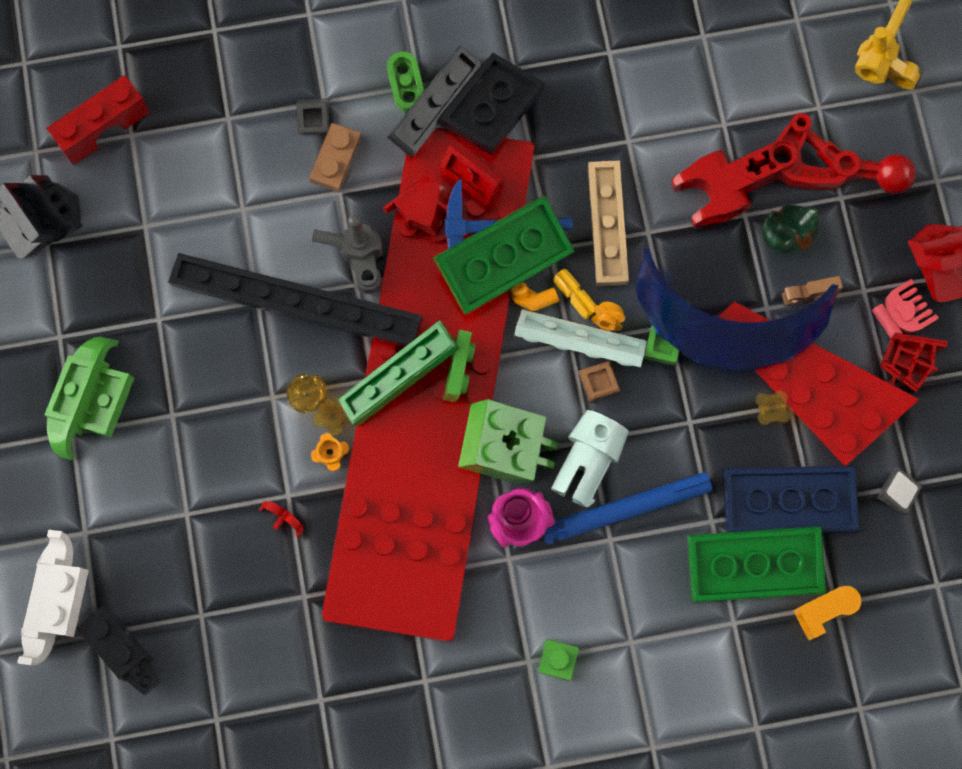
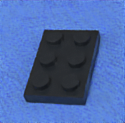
M492 53L440 117V125L488 154L493 155L544 90L545 82L497 54Z

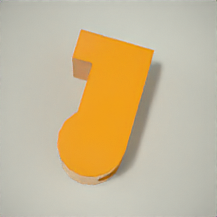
M842 586L798 607L793 612L810 641L826 633L822 625L823 623L835 617L845 618L856 613L861 606V596L855 588Z

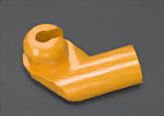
M522 282L511 289L513 301L529 311H538L559 302L554 287L536 293L529 289L526 283Z

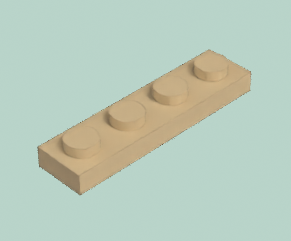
M620 160L588 162L596 287L628 285L629 275Z

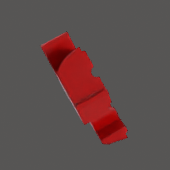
M423 177L386 204L382 210L389 214L396 209L405 220L407 229L414 227L437 236L443 224L442 220L447 216L450 194L438 182L429 177Z
M894 333L880 364V368L891 375L888 383L894 385L895 380H898L912 392L916 393L929 375L932 376L938 370L934 366L936 351H943L948 341Z

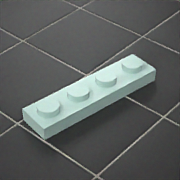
M523 309L514 335L522 337L529 342H542L554 345L560 350H573L585 353L592 358H605L617 361L623 366H636L640 368L647 341Z

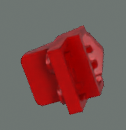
M928 224L911 240H908V245H910L917 266L921 268L934 301L944 303L962 298V226Z

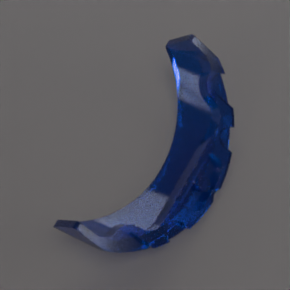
M643 247L635 287L638 301L641 303L646 316L654 326L657 334L681 351L682 355L709 367L720 366L730 371L759 370L761 367L779 362L781 364L792 359L796 354L812 344L821 336L829 324L838 290V285L831 284L828 290L815 302L787 317L752 323L730 321L707 314L681 298L660 274L652 258L650 248Z

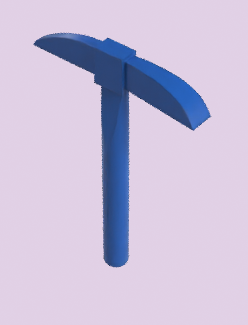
M462 179L458 180L448 201L447 219L445 220V236H447L448 249L463 241V236L466 234H475L498 221H466V219H462ZM557 218L564 231H570L573 228L571 218Z

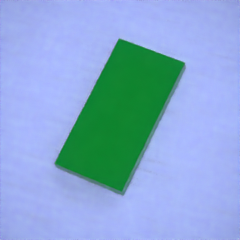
M543 195L434 256L433 259L463 314H468L575 251L546 196Z
M821 526L687 535L692 602L826 594Z

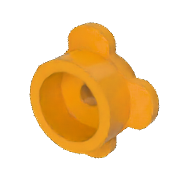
M602 302L595 307L596 315H593L591 318L594 324L607 331H620L622 329L620 323L624 322L626 317L619 305L613 302Z
M330 433L322 434L316 449L311 452V459L315 463L321 462L325 464L330 471H337L340 468L342 457L349 453V445L344 441L339 442ZM329 449L333 450L332 455L327 454Z

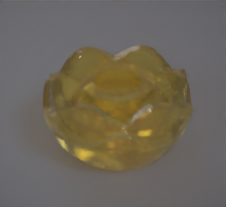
M303 373L297 375L287 387L286 395L293 409L301 413H313L325 404L328 391L321 377ZM307 391L310 392V396L308 397L304 395Z

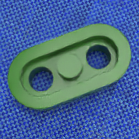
M400 51L394 53L388 59L387 72L395 105L400 111L406 113L423 92L424 88L416 58L409 52ZM400 68H406L408 69V72L405 74L398 73V70ZM407 96L415 98L412 102H406L404 99Z

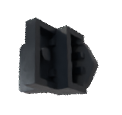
M30 175L22 183H3L0 185L2 205L0 208V233L18 258H28L50 243L62 240L83 226L80 222L81 211L78 195L59 183L52 182L48 175Z

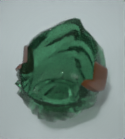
M799 205L783 206L778 212L772 210L769 217L765 218V223H763L762 234L766 246L784 255L806 251L819 234V210Z

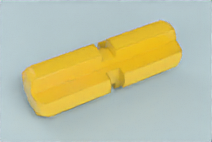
M567 269L559 271L553 277L556 286L566 298H571L570 303L584 319L595 314L594 309L597 306L585 290H580L581 285Z

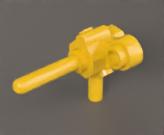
M899 0L887 27L876 28L874 35H870L869 39L860 45L857 56L860 57L855 66V73L863 80L873 84L884 83L886 78H888L901 88H915L920 78V68L912 62H903L897 58L900 45L895 39L913 0Z

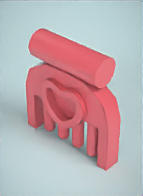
M912 279L890 292L885 299V307L883 304H880L872 309L873 314L890 338H892L894 333L903 334L902 332L912 334L919 332L939 319L935 314L924 322L918 323L933 313L931 309H928L914 317L915 313L928 305L927 302H923L915 307L914 304L922 299V295H917L909 301H903L918 291L914 287L899 295V293L914 284Z

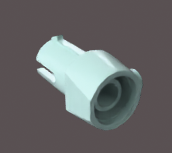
M586 410L568 436V439L574 445L551 490L565 497L577 472L582 470L585 474L572 497V502L588 508L596 501L592 498L610 463H618L629 431L616 421L600 413Z

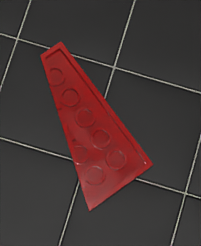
M735 301L711 322L712 327L844 466L849 464L919 400Z

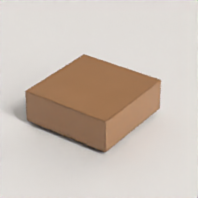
M610 361L579 370L578 374L589 403L620 392Z

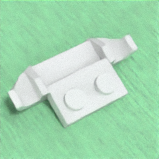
M48 530L47 537L50 542L36 564L37 570L23 628H21L24 654L19 656L18 663L40 664L50 654L56 635L74 637L89 570L72 567L74 553L72 542L68 535L62 531Z

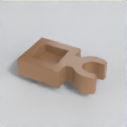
M840 276L811 281L803 286L785 288V292L782 293L784 306L798 304L803 301L805 303L815 302L816 305L833 302L843 288Z

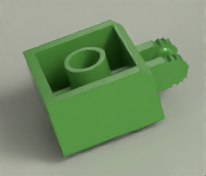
M488 399L471 404L458 467L512 483L534 481L536 468L553 471L555 462L539 457L540 448L546 451H557L559 442L543 437L545 416Z

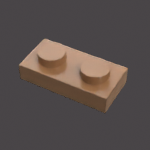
M331 123L309 177L310 183L340 192L361 141V132Z

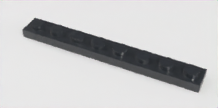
M178 253L168 281L173 287L406 347L417 338L423 320L419 314Z

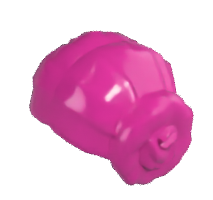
M516 488L499 496L492 506V513L488 515L490 530L502 548L509 547L510 545L519 547L529 545L531 542L541 539L547 528L555 524L550 503L545 500L541 492L534 493L528 488Z

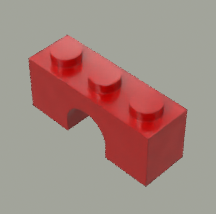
M123 75L46 129L71 164L75 165L99 148L96 144L97 138L106 129L114 125H121L126 130L150 112L142 96L126 75Z

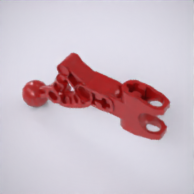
M799 113L793 117L774 143L729 163L723 150L712 152L699 158L687 169L672 178L671 185L674 191L699 188L704 190L709 196L710 203L691 216L692 220L690 222L695 229L724 223L743 214L752 206L746 194L776 180H781L789 187L800 189L834 190L840 188L843 184L850 183L854 178L877 181V184L883 191L897 194L908 190L914 184L916 178L915 165L909 157L902 154L888 155L880 162L860 160L856 153L847 150L841 151L830 140L825 142L810 129L811 118L805 113ZM804 141H807L818 151L816 156L829 167L809 166L801 161L800 150ZM778 154L784 155L789 162L780 163L776 161L774 156Z

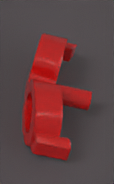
M264 501L259 508L261 512L267 510L279 517L272 526L277 531L284 521L297 531L295 534L297 538L305 530L303 525L290 512L276 503Z

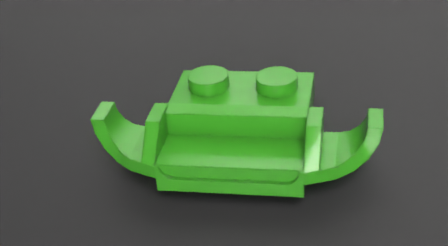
M102 336L94 337L81 345L73 356L68 355L44 414L47 417L48 440L58 457L72 461L74 457L71 449L74 435L82 436L84 431L109 438L112 437L134 381V377L128 373L109 369L110 364L104 361L108 350L113 346L117 347L118 340Z

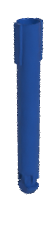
M702 472L555 520V524L547 528L543 535L544 542L553 544V540L556 539L561 541L712 492L708 473Z

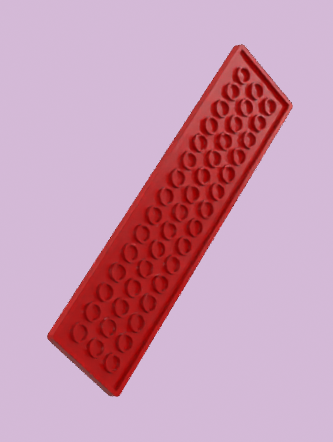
M435 128L412 158L407 154L405 156L399 195L423 177H429L438 182L451 195L456 182L440 171L439 167L449 145L457 141L478 157L486 166L491 165L493 167L492 170L499 176L504 175L506 177L493 203L487 207L462 188V219H466V221L500 220L526 204L534 155V145L532 142L506 138L495 153L490 155L448 129ZM395 211L379 304L421 315L423 320L417 337L439 320L445 324L454 340L459 330L472 332L470 343H475V351L472 363L466 362L464 374L469 375L466 394L460 393L456 402L443 400L451 356H449L358 427L356 426L322 618L328 623L450 642L455 636L481 478L480 473L462 469L458 466L471 404L488 399L493 401L511 289L468 314H463L433 259L434 256L448 249L447 236H445V220L447 216L443 218V224L438 235L435 236L414 227L407 229L405 220ZM466 234L465 236H463V240L472 236L473 234ZM372 338L365 378L404 347Z

